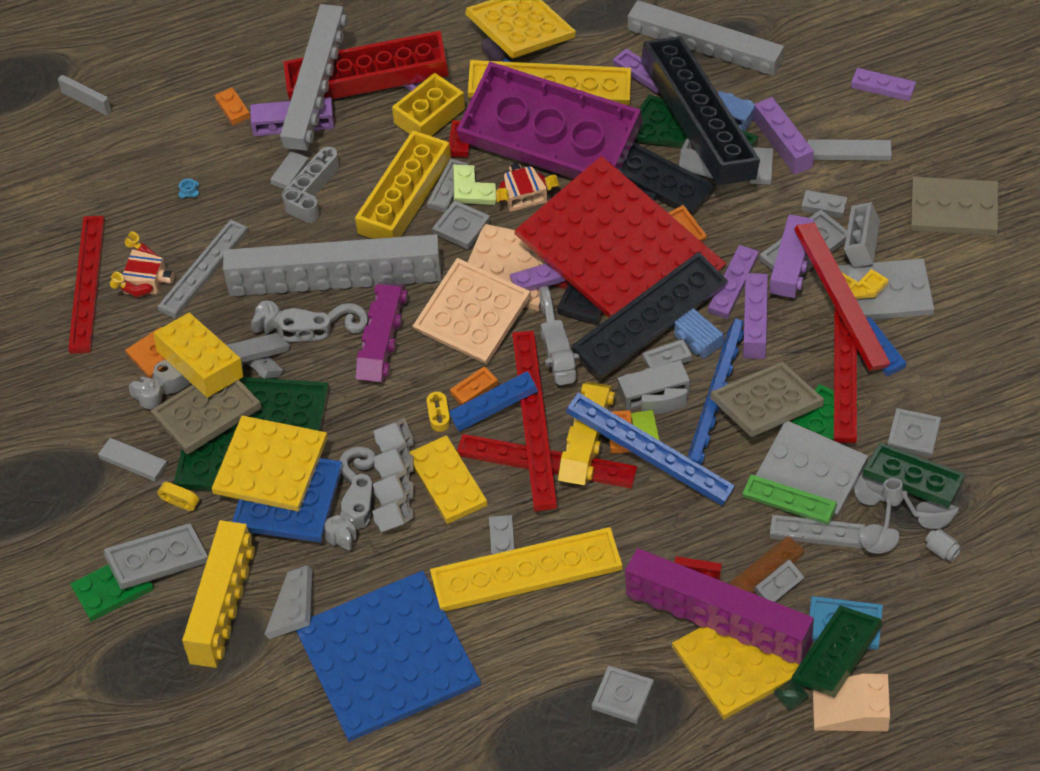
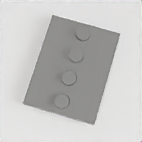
M924 259L876 262L854 268L852 265L838 266L841 272L857 282L870 269L889 279L888 285L876 297L857 299L866 319L869 317L875 320L934 315V305Z
M787 421L779 431L756 476L836 501L837 508L834 516L838 517L868 461V456Z

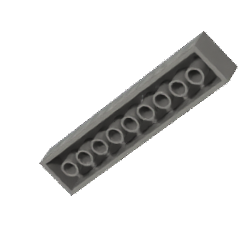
M437 234L226 249L223 255V271L229 296L376 286L379 282L412 284L441 281V261Z

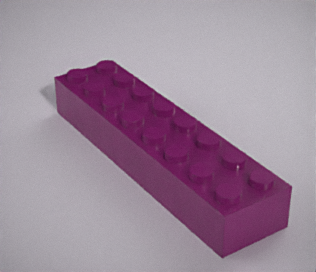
M639 548L636 549L625 569L626 595L635 601L641 600L650 604L655 609L671 612L674 616L693 621L700 627L711 628L722 636L728 635L738 639L742 644L758 647L767 654L773 653L787 662L800 664L812 643L814 617Z

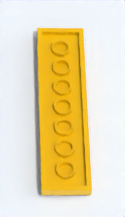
M470 60L468 97H473L489 61ZM491 61L624 105H630L631 68Z
M609 527L432 568L430 573L440 610L445 612L623 569L616 543Z

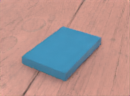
M812 596L809 616L814 617L812 642L817 640L840 605L880 618L881 620L883 605ZM880 630L867 649H879Z

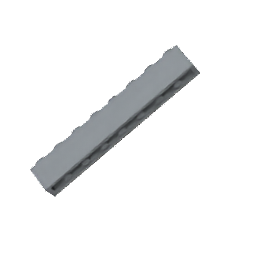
M637 0L628 14V30L655 39L682 36L690 50L772 76L776 74L784 59L783 45Z
M324 4L319 6L280 134L284 148L307 151L309 144L313 142V130L319 122L318 113L323 108L324 93L328 91V80L334 71L333 63L338 58V46L343 41V29L348 24V15L345 14L343 6Z

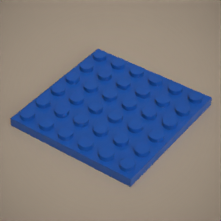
M423 570L310 617L309 626L295 630L348 742L481 685L480 679L444 610H440L438 599Z

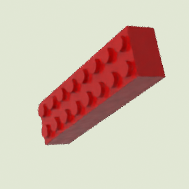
M441 30L339 50L338 58L333 63V75L328 80L329 88L327 93H324L323 98L331 97V99L423 82L434 73L442 78L448 77L449 71ZM304 57L283 61L286 89L290 101Z

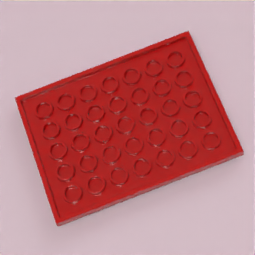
M602 156L516 228L514 232L520 240L608 317L622 309L697 252H700L719 272L726 266V262Z

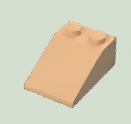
M859 674L850 676L835 697L813 690L814 730L888 731L890 721L888 674Z

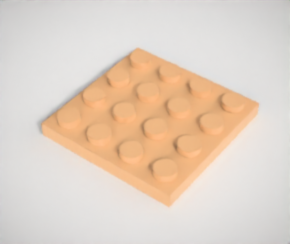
M488 224L482 228L468 260V263L511 282L510 274L536 267L546 262L514 234L515 230ZM539 289L530 291L531 297L524 308L539 311L540 300Z
M457 258L414 323L413 329L487 365L528 302L531 292Z

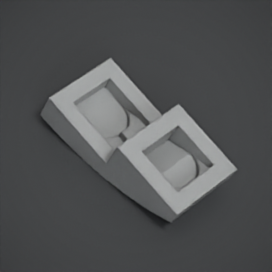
M665 388L664 395L642 394V411L653 410L654 414H662L687 406V389Z

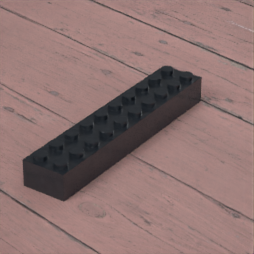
M682 36L644 41L641 62L716 184L726 185L756 180L760 158Z

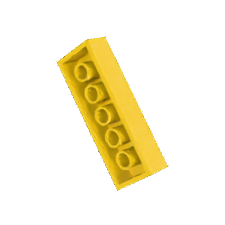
M412 131L356 215L357 233L371 239L401 237L451 159L450 143Z
M219 521L182 639L189 663L192 665L217 668L219 661L224 658V644L226 639L230 638V624L232 619L236 618V604L238 599L242 598V584L244 579L248 578V564L250 560H253L255 554V547L251 543L252 535L248 532L247 524Z

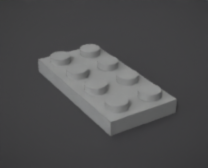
M819 210L810 217L814 219L831 253L845 243L847 230L825 212ZM782 238L760 254L759 260L772 271ZM806 257V261H808V271L813 267V264L810 261L809 257Z
M190 523L104 549V557L120 589L205 564L208 559Z

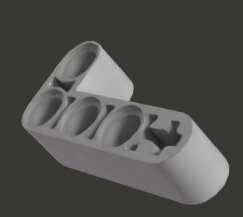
M333 147L322 148L283 191L284 208L288 214L307 223H313L319 219L320 213L315 195L339 169L336 149Z

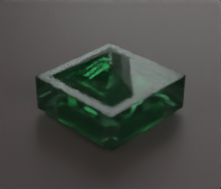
M792 679L774 691L775 697L789 712L808 700L809 696Z

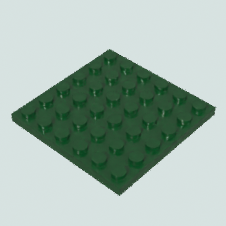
M251 377L239 379L260 401L262 407L248 417L321 431L329 393V382ZM238 423L189 454H186L181 449L173 484L184 489L212 491V486Z

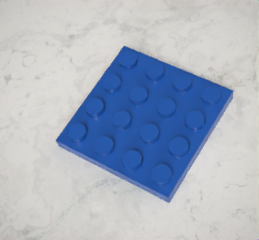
M319 459L299 512L239 499L232 522L247 524L248 532L322 542L325 532L324 524L329 518L343 468L342 461Z

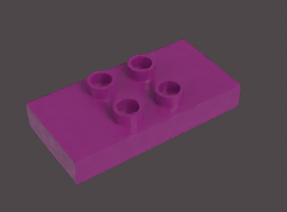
M489 61L457 128V133L461 142L575 179L600 156L604 157L616 169L621 171L643 120L640 109Z

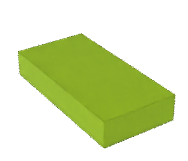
M653 410L631 413L632 425L659 440Z

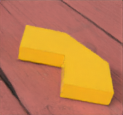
M870 269L859 282L842 272L853 295L857 299L874 298L889 283V279L873 269Z

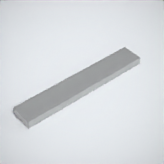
M230 219L158 305V310L176 319L223 263L224 250L235 249L249 232L248 227Z

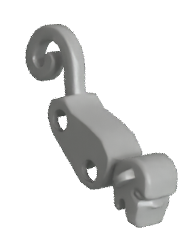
M547 286L540 287V307L546 318V322L540 324L541 337L547 357L545 365L552 368L555 383L558 385L574 383L576 380L575 362L580 359L579 354H573V351L570 349L562 321L555 320L549 288Z
M266 300L259 303L255 308V315L251 321V331L258 333L264 329V333L268 334L276 328L279 336L287 342L318 341L330 335L331 323L341 315L353 313L359 317V323H353L354 316L352 314H348L345 317V328L350 333L363 332L365 326L368 325V316L361 306L352 303L341 304L326 314L325 312L315 313L297 308L280 311L273 301ZM322 329L324 331L323 335H316L314 333L315 330ZM286 331H292L294 333V336L286 337L284 336V333Z
M164 360L154 366L153 379L140 377V382L133 381L129 384V392L133 398L140 402L142 407L151 410L162 403L163 394L177 393L191 383L167 360ZM161 366H166L168 370L165 372H159L158 368Z
M354 447L346 450L339 459L343 464L341 474L351 483V486L341 501V514L328 518L324 524L327 542L333 546L338 544L349 551L352 549V541H356V529L365 528L370 522L373 494L370 477L363 473L356 475L349 468L348 462L355 457H364L367 459H354V467L359 470L371 469L374 467L373 457L376 455L369 448Z

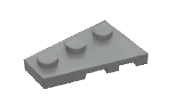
M308 565L287 572L265 631V635L269 639L310 625L312 569Z

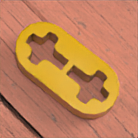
M433 392L427 397L430 426L434 431L443 432L450 426L447 400L443 393ZM434 401H439L440 407L435 408ZM437 416H441V423H438Z
M163 482L157 491L158 496L162 500L187 511H193L200 502L199 497L195 493L169 482Z

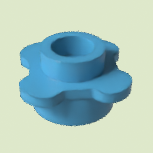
M184 179L179 183L180 192L178 195L180 198L197 197L199 195L197 191L199 183L197 181Z

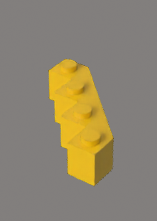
M588 381L582 385L581 394L605 409L610 408V405H613L615 400V392H612V385ZM574 418L573 426H570L566 440V451H563L558 481L586 485L593 478L594 467L591 466V462L596 457V454L599 455L601 441H598L601 433Z

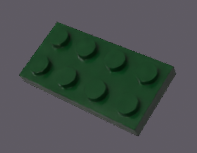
M879 442L867 462L862 476L883 484L889 478H897L902 481L903 491L947 508L952 504L966 475Z
M840 605L791 676L793 682L835 697L882 627L881 619Z

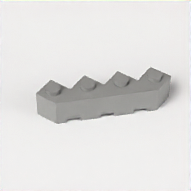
M405 417L382 425L373 431L375 441L382 451L373 457L375 469L381 476V479L373 483L374 494L379 499L381 505L372 511L374 522L379 526L381 532L403 525L413 518V509L409 508V500L413 499V482L409 481V473L413 472V456L409 454V447L413 445V436Z

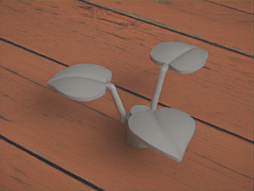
M861 472L854 486L855 496L863 504L875 505L880 500L887 502L884 527L878 524L868 525L861 530L859 535L861 545L866 551L871 553H885L895 548L898 544L899 532L888 527L891 506L899 505L903 498L915 517H919V524L928 529L945 527L959 510V507L950 505L947 508L931 501L918 504L915 510L907 496V491H903L902 481L897 478H889L883 484L862 476L863 472Z

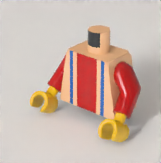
M514 163L510 165V172L504 174V181L500 183L496 190L497 202L507 200L509 212L546 203V189L551 190L554 186H560L556 175L545 177L536 172L533 167L521 168L519 163Z
M130 232L129 238L125 239V245L129 248L135 247L136 249L131 251L123 274L120 272L112 274L110 286L113 289H117L120 286L124 294H130L137 298L148 294H157L162 282L170 284L174 282V271L166 270L164 260L144 243H139V236L136 232Z

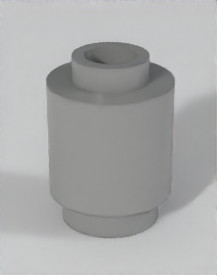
M941 529L932 530L925 540L927 542L926 548L944 561H954L962 549L958 545L959 542Z

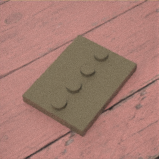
M913 177L911 231L997 235L998 181Z
M783 362L711 392L710 398L751 437L823 406L824 399Z
M237 380L208 398L194 385H191L152 409L151 413L185 453L189 454L237 424L241 416L248 417L262 407L260 401Z

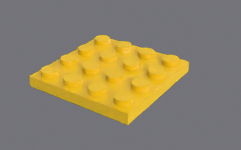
M489 0L467 7L465 12L512 59L575 38L576 31L542 0Z
M241 416L212 486L213 494L299 512L326 444L327 432Z
M700 627L672 642V648L723 720L792 683L791 676L800 665L795 662H787L782 657L773 653L767 654L753 645L742 644L738 639L728 635L722 636L708 627Z

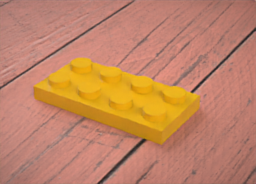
M447 435L409 452L413 456V469L446 524L488 506L486 498Z

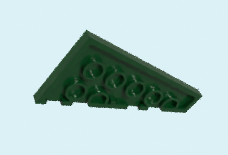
M649 94L639 108L643 122L634 142L683 147L688 137L667 102ZM742 130L751 146L755 147L758 143V136Z

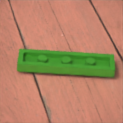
M752 474L742 493L743 498L826 525L830 524L837 508L836 501Z

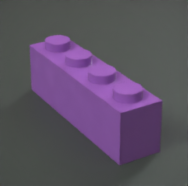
M331 97L324 98L323 108L318 113L319 122L313 131L334 129ZM290 101L251 105L253 135L281 134Z
M773 97L754 104V122L793 174L796 175L813 168L814 150Z
M789 214L770 279L771 294L795 298L797 290L802 289L804 278L801 275L802 273L806 274L808 266L806 257L808 255L794 228L799 224L813 223L814 219Z
M746 273L743 358L765 359L768 274Z

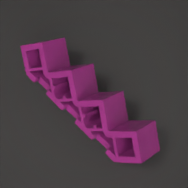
M385 282L376 284L374 294H376L375 302L371 301L368 313L369 325L365 326L362 336V351L359 350L357 356L356 379L382 382L386 379V376H389L390 363H387V357L392 352H395L396 339L393 338V334L402 325V314H399V310L408 300V290H405V284Z

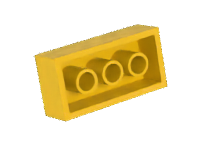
M190 312L153 332L156 351L207 398L243 377L241 358Z

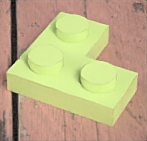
M453 165V196L455 201L464 204L495 205V183L475 182L473 165Z

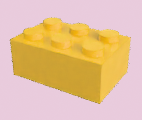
M434 73L392 106L394 124L409 134L412 131L432 136L465 109L464 92Z

